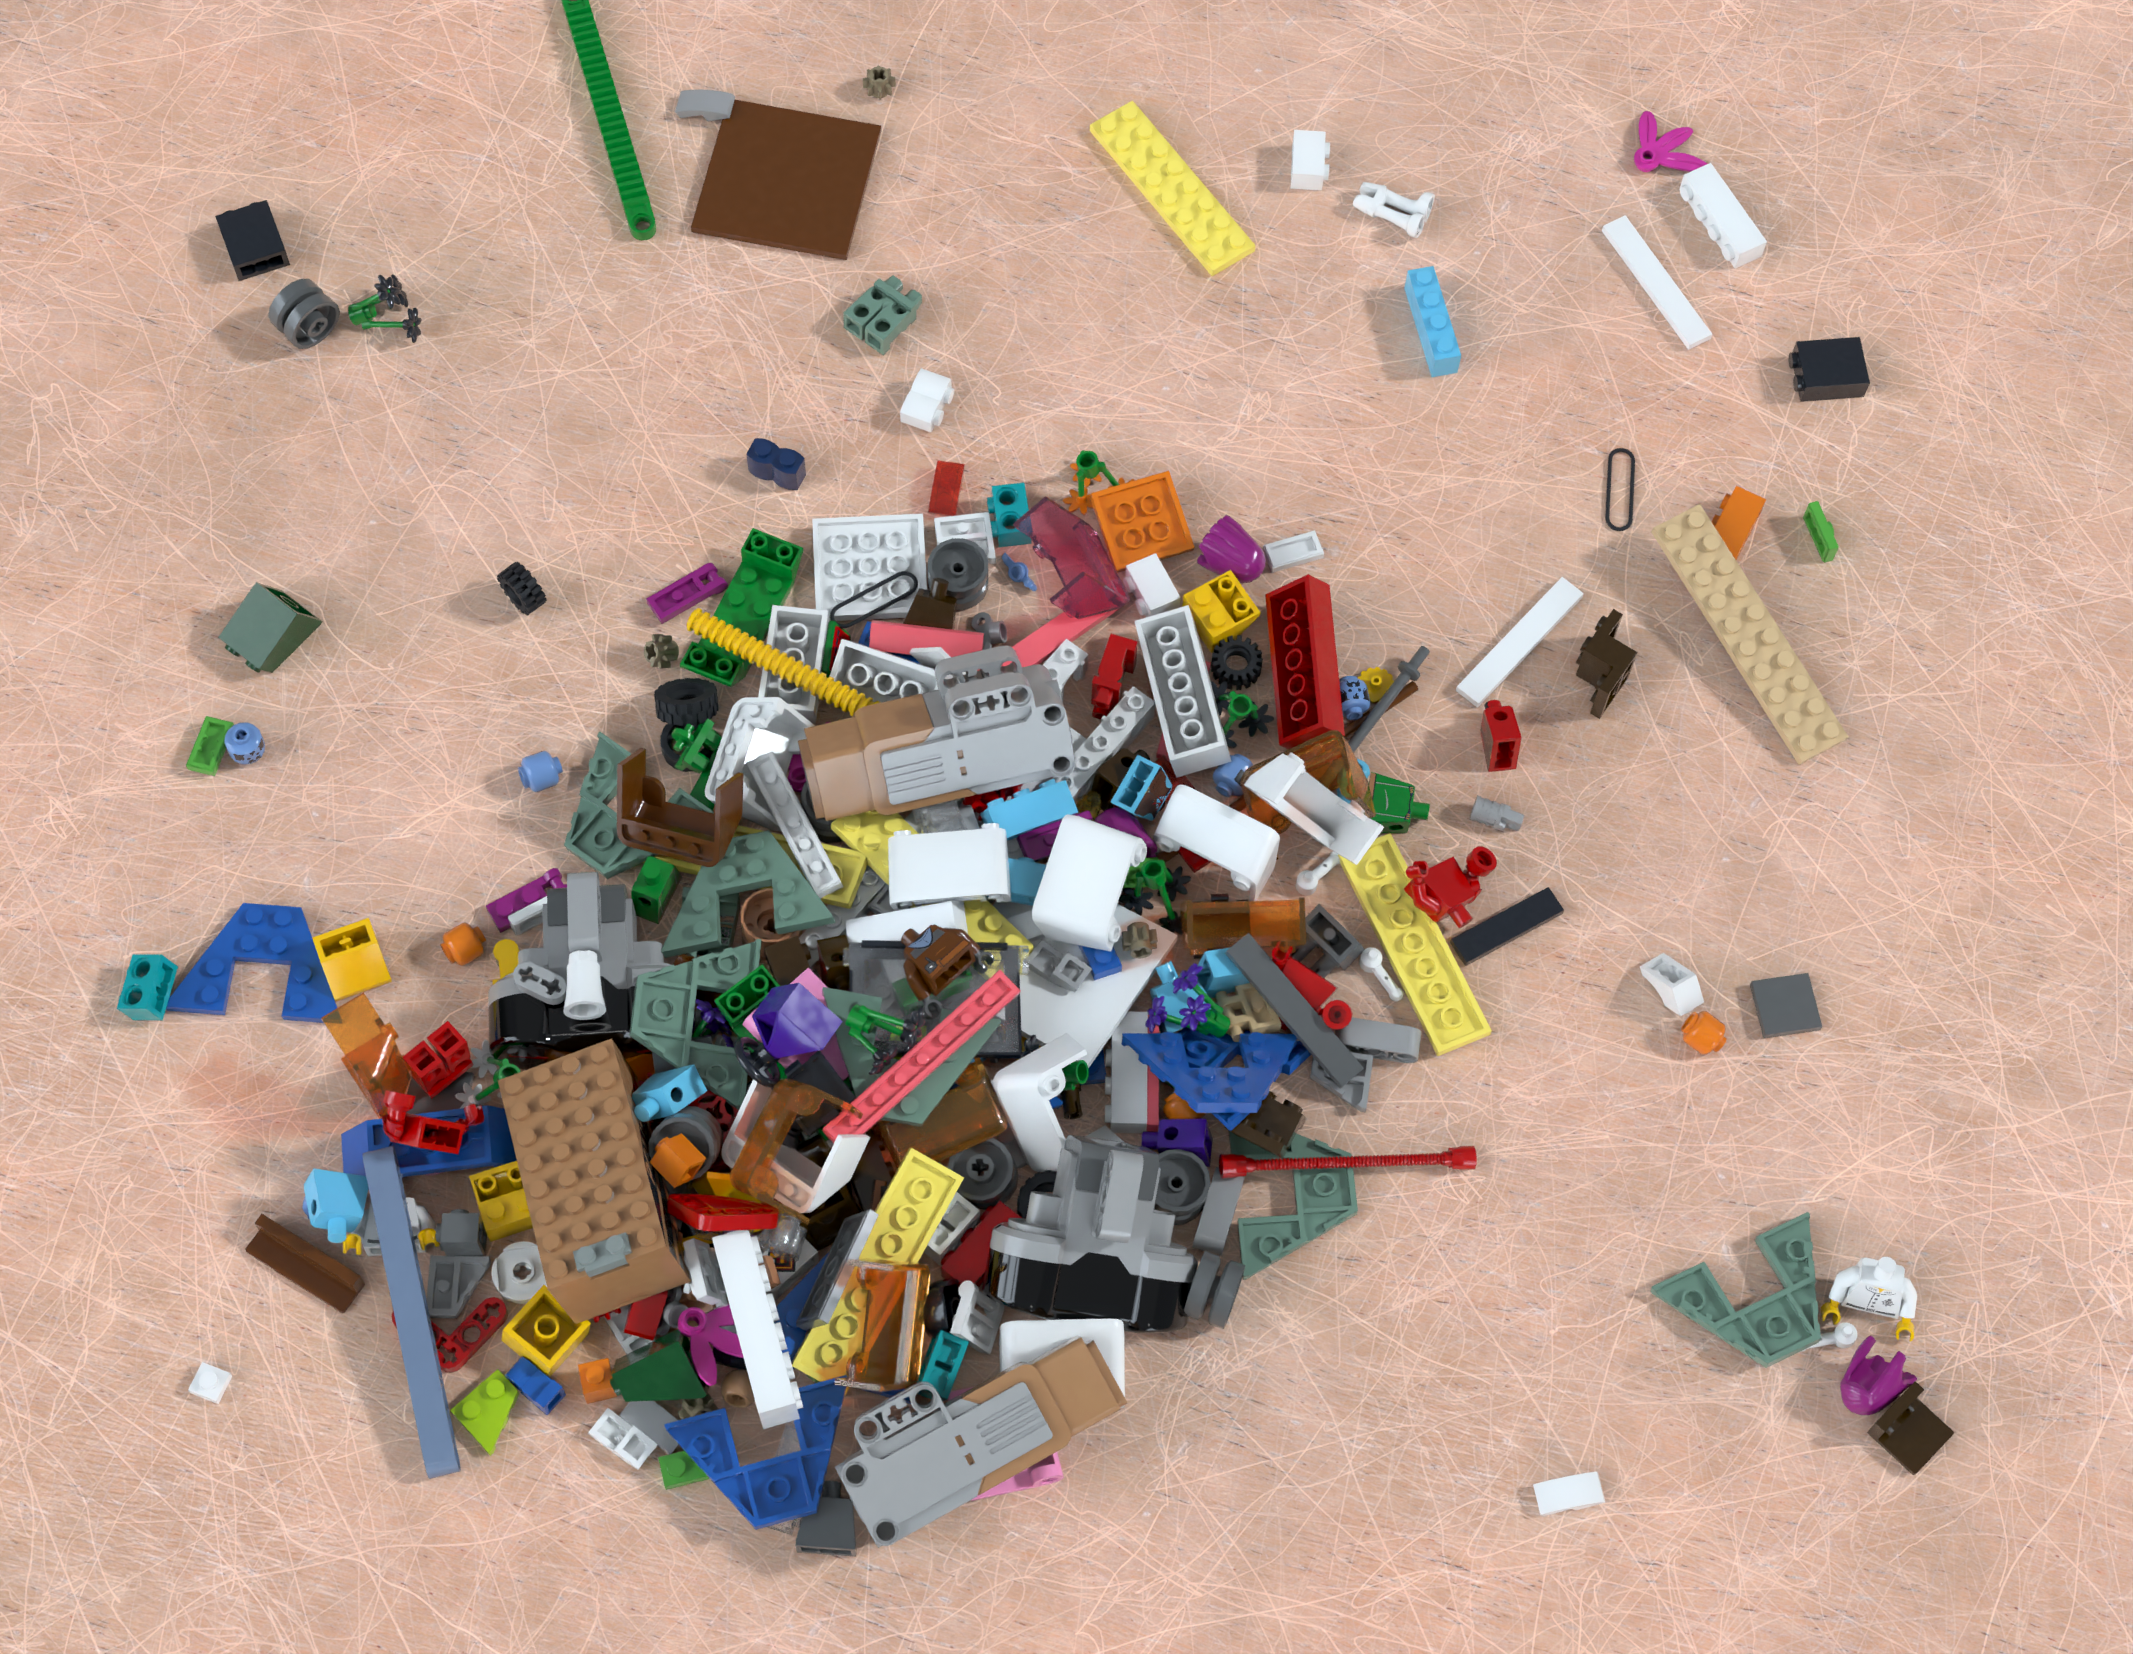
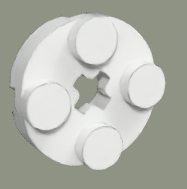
M523 1241L510 1244L504 1248V1252L499 1255L498 1259H495L492 1265V1280L497 1291L504 1300L518 1304H526L543 1285L547 1287L538 1246L532 1242ZM520 1266H525L527 1270L531 1271V1274L527 1275L526 1279L521 1280L520 1277L514 1276L515 1272L520 1271Z

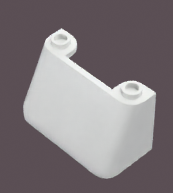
M780 697L741 698L731 709L705 787V796L715 804L716 788L736 773H744L742 817L769 830L781 831L747 763L773 751L786 776L792 755L800 754L798 741L806 739L804 728L815 725Z
M1065 815L1060 824L1032 908V919L1044 936L1051 940L1111 952L1114 942H1117L1120 937L1121 931L1120 926L1117 925L1114 913L1129 867H1137L1146 858L1147 847L1144 841L1139 837L1080 816Z
M988 823L981 825L982 829L913 835H911V831L907 830L893 832L894 837L888 838L889 900L894 911L909 909V906H912V902L916 907H920L922 904L947 901L980 900L983 902L987 901V896H989V899H996L997 903L1011 902L1006 830L999 828L998 823Z
M1119 1319L1021 1320L1005 1322L1001 1324L999 1334L1000 1372L1019 1362L1029 1363L1078 1335L1082 1337L1084 1343L1090 1339L1094 1340L1125 1397L1124 1322Z

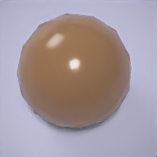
M732 1370L721 1382V1394L728 1405L744 1408L750 1406L755 1401L747 1370Z

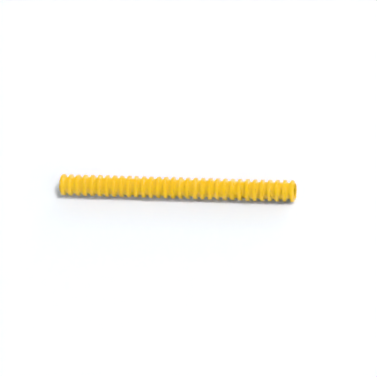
M700 608L695 609L687 621L688 631L694 630V633L698 636L702 634V638L705 640L710 638L711 643L715 644L717 642L721 648L725 646V650L728 652L733 650L734 655L738 656L740 654L744 660L748 658L751 664L756 662L757 667H764V670L767 672L771 670L774 676L779 674L780 679H788V683H795L797 688L803 687L805 692L811 691L813 696L819 695L820 700L827 699L826 703H834L836 708L842 707V711L845 713L850 711L851 716L859 708L881 703L879 701L873 702L871 697L865 698L864 693L858 694L854 688L850 690V686L846 684L842 686L841 681L835 682L831 676L827 678L823 672L819 674V670L816 668L811 670L810 665L806 664L804 666L800 660L796 662L793 656L788 658L787 653H780V650L777 648L772 649L770 644L765 646L764 641H756V637H749V634L746 632L741 633L739 628L733 629V625H726V622L723 620L718 621V617H710L708 612L702 613Z

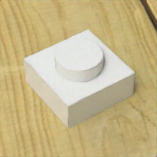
M202 1362L188 1390L191 1394L219 1404L232 1375L227 1371Z

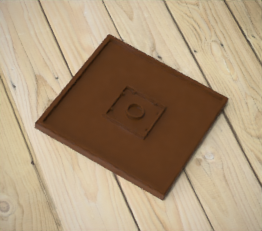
M734 100L730 118L722 119L692 221L691 232L847 260L882 132L881 125Z

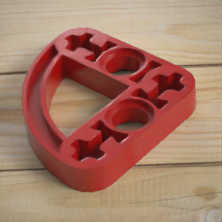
M671 1194L668 1196L667 1212L698 1230L774 1229L778 1226V1210L749 1200L704 1194Z

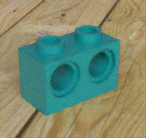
M1025 483L992 486V497H987V507L989 514L994 513L995 521H990L992 537H997L999 548L1032 544V529ZM1003 502H1011L1012 504H1010V505H1004V504H1002V503H1003ZM1011 525V526H1015L1016 528H1014V529H1007V528H1005V527Z
M132 954L117 1009L132 1020L163 1021L178 966L162 954Z
M940 1330L936 1339L932 1338L915 1383L921 1381L931 1383L938 1392L942 1402L947 1400L969 1341ZM927 1389L917 1392L921 1396L932 1399V1392Z

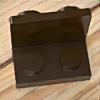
M1916 1381L1867 1432L1912 1475H1916L1954 1434L1951 1428L1918 1399L1924 1389Z

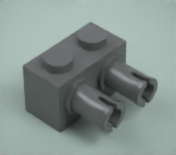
M1318 904L1299 923L1303 929V935L1292 945L1293 951L1289 957H1293L1301 962L1315 947H1321L1323 955L1310 969L1325 978L1336 966L1338 968L1341 966L1346 970L1365 949L1331 914Z

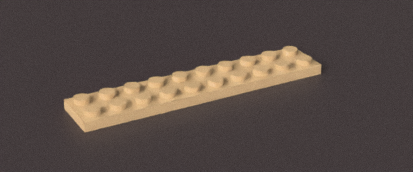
M1699 504L1654 527L1651 533L1798 765L1846 741L1848 738L1847 733L1702 506Z

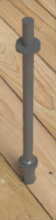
M1421 646L1408 663L1405 661L1399 663L1398 669L1401 673L1319 779L1322 785L1328 788L1407 682L1419 679L1420 673L1417 669L1429 655L1430 651L1428 648Z

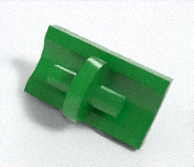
M707 718L704 724L698 725L693 735L691 733L694 727L691 724H687L684 730L681 728L674 729L671 735L677 742L673 748L681 752L682 748L686 746L674 767L681 771L688 768L699 774L705 770L710 759L698 752L701 746H704L713 752L717 749L722 739V736L712 729L715 724L713 721Z

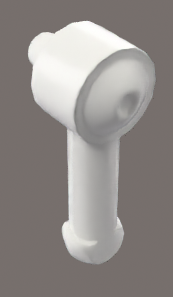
M1332 851L1330 856L1313 871L1305 870L1300 872L1295 884L1298 893L1305 896L1312 895L1316 891L1318 880L1337 864H1340L1338 854Z
M1373 947L1366 948L1359 959L1361 969L1368 973H1374L1388 992L1389 998L1392 1001H1400L1404 993L1381 965V952Z
M1841 1323L1833 1332L1820 1334L1821 1339L1819 1343L1807 1349L1835 1344L1840 1348H1849L1857 1339V1330L1850 1323Z

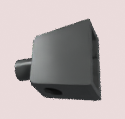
M824 1481L817 1513L802 1517L795 1544L797 1553L856 1557L853 1503L851 1499L840 1498L841 1482Z

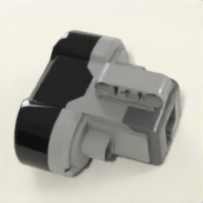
M598 871L568 873L567 888L547 890V904H543V948H529L518 952V965L522 962L534 963L564 978L566 984L569 954L578 950L595 952L597 954V962L600 965V979L606 1012L602 1016L590 1020L569 1018L563 1012L565 1000L560 1004L551 1005L526 994L517 988L513 979V973H510L497 981L488 991L489 1051L494 1058L501 1060L506 1058L509 1064H514L519 1069L528 1070L609 1039L614 1041L625 1059L642 1054H652L650 1049L629 1036L636 978L638 975L651 971L656 972L671 964L664 963V957L661 952L662 943L657 941L637 942L636 913L632 898H628L625 884L600 886ZM529 972L527 975H521L523 982H526L527 979L537 982L533 978L532 972ZM545 984L543 985L548 988L549 995H552L553 992H560L558 984L553 988ZM694 1009L692 1035H693V1033H694L695 1030H696L695 1009Z
M1068 1135L1065 1146L1060 1151L1053 1194L1031 1191L1026 1219L1009 1218L1008 1222H1002L993 1228L982 1286L983 1294L1002 1305L1046 1320L1119 1319L1123 1321L1124 1332L1163 1333L1184 1328L1188 1323V1316L1184 1309L1192 1280L1198 1267V1261L1191 1253L1186 1252L1187 1248L1185 1246L1171 1242L1176 1215L1154 1210L1161 1171L1159 1155L1144 1146L1087 1136Z

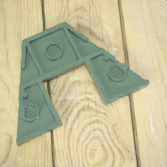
M599 732L597 735L599 740L593 759L590 758L588 764L589 772L584 777L580 790V803L577 812L573 813L571 830L567 833L564 846L576 857L609 879L646 861L648 856L655 857L659 854L626 846L618 838L617 813L607 805L617 795V764L630 756L631 753ZM681 788L668 800L670 803L714 814L711 809Z
M767 830L732 838L724 858L713 867L701 866L661 952L667 958L722 946L719 896L768 886L773 888L775 930L778 935L833 924L835 919L771 832Z
M756 939L752 943L735 948H726L719 953H710L693 958L692 961L676 966L670 965L656 972L651 971L638 975L635 983L629 1036L676 1068L694 1064L705 1087L717 1096L724 1098L727 1103L738 1110L746 1096L748 1074L740 1065L734 1048L691 1041L696 991L698 989L725 993L758 968L762 939Z
M823 987L822 996H824L827 1008L843 1021L835 1034L852 1090L857 1098L898 1061L897 1059H890V1065H885L881 1073L869 1075L868 1073L873 1068L872 1064L875 1062L872 1058L873 1055L859 1040L848 1034L851 1028L845 1025L850 1011L856 1004L864 1005L871 1010L880 1012L882 998ZM942 1009L939 1024L953 1011ZM992 1018L880 1120L921 1127L951 1086L966 1070L976 1054L980 1052L990 1036L1000 1026L1001 1019ZM874 1026L869 1034L865 1032L862 1034L873 1045L877 1026Z
M1228 1131L1231 1154L1244 1155L1246 1158H1253L1255 1160H1275L1280 1158ZM1296 1134L1284 1158L1305 1159L1306 1157L1324 1158L1338 1156L1339 1158V1156L1350 1157L1352 1154L1339 1148H1331L1327 1143L1317 1139L1314 1141ZM1327 1167V1169L1308 1168L1303 1170H1294L1293 1168L1292 1174L1297 1215L1238 1218L1241 1264L1246 1265L1243 1280L1250 1278L1357 1215L1358 1207L1353 1168L1328 1169Z
M1806 1212L1756 1236L1755 1239L1756 1244L1785 1289L1735 1312L1706 1263L1702 1262L1652 1286L1651 1293L1765 1368L1819 1343L1821 1335L1818 1323V1301H1816L1815 1291L1816 1278L1812 1257L1813 1244L1810 1234V1213Z

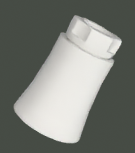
M578 950L569 954L566 999L563 1010L564 1014L569 1018L590 1020L598 1018L606 1012L600 979V965L597 962V954L593 951Z

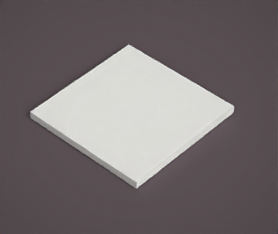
M995 901L993 904L1006 919L1030 911L1033 908L1031 905L1015 902L997 903ZM1117 904L1114 917L1121 931L1120 937L1117 942H1114L1113 947L1122 964V972L1097 980L1093 979L1090 972L1077 991L1073 992L1044 979L1025 967L1024 963L1029 955L1018 963L1021 990V1036L1030 1039L1032 1035H1036L1035 1043H1039L1042 1047L1067 1033L1086 1049L1087 1055L1078 1060H1084L1088 1068L1156 972L1155 968L1161 965L1177 942L1178 935ZM1145 922L1149 925V930L1156 929L1157 949H1152V954L1146 958H1133L1130 955V950L1123 951L1122 931H1127V927L1132 923ZM1046 937L1041 938L1063 955L1069 952L1087 965L1078 945L1051 940ZM1041 939L1031 942V944L1034 946L1033 950L1041 941ZM969 966L968 968L973 978V981L969 982L970 989L974 987L978 989L986 981ZM1005 1007L993 1017L1001 1019L1000 1024L1004 1027Z

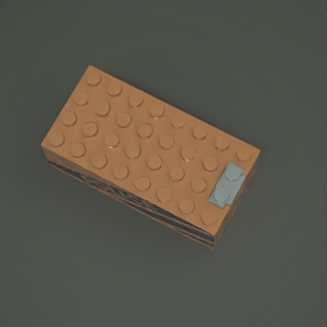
M612 1039L606 1040L498 1080L547 1288L575 1324L691 1282L689 1270L684 1261V1252L675 1218L667 1212L669 1195L664 1177L649 1163L651 1161L649 1156V1140L652 1135L649 1121H640L634 1113L636 1105L632 1099V1094L640 1087L638 1078Z

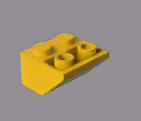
M1231 570L1183 595L1182 607L1189 605L1198 635L1211 653L1214 652L1216 645L1219 646V641L1222 639L1227 642V637L1233 636V640H1236L1237 635H1241L1261 614Z
M369 918L312 937L335 1001L392 982Z
M517 1161L469 1176L490 1242L533 1228Z

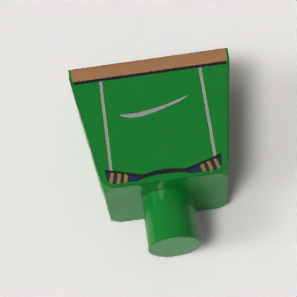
M1371 772L1364 815L1384 827L1380 833H1407L1411 818L1428 820L1430 804L1413 801L1415 786Z
M652 856L647 857L631 890V898L636 916L656 924L660 923L682 879L676 866ZM646 900H649L651 904H646L644 902Z

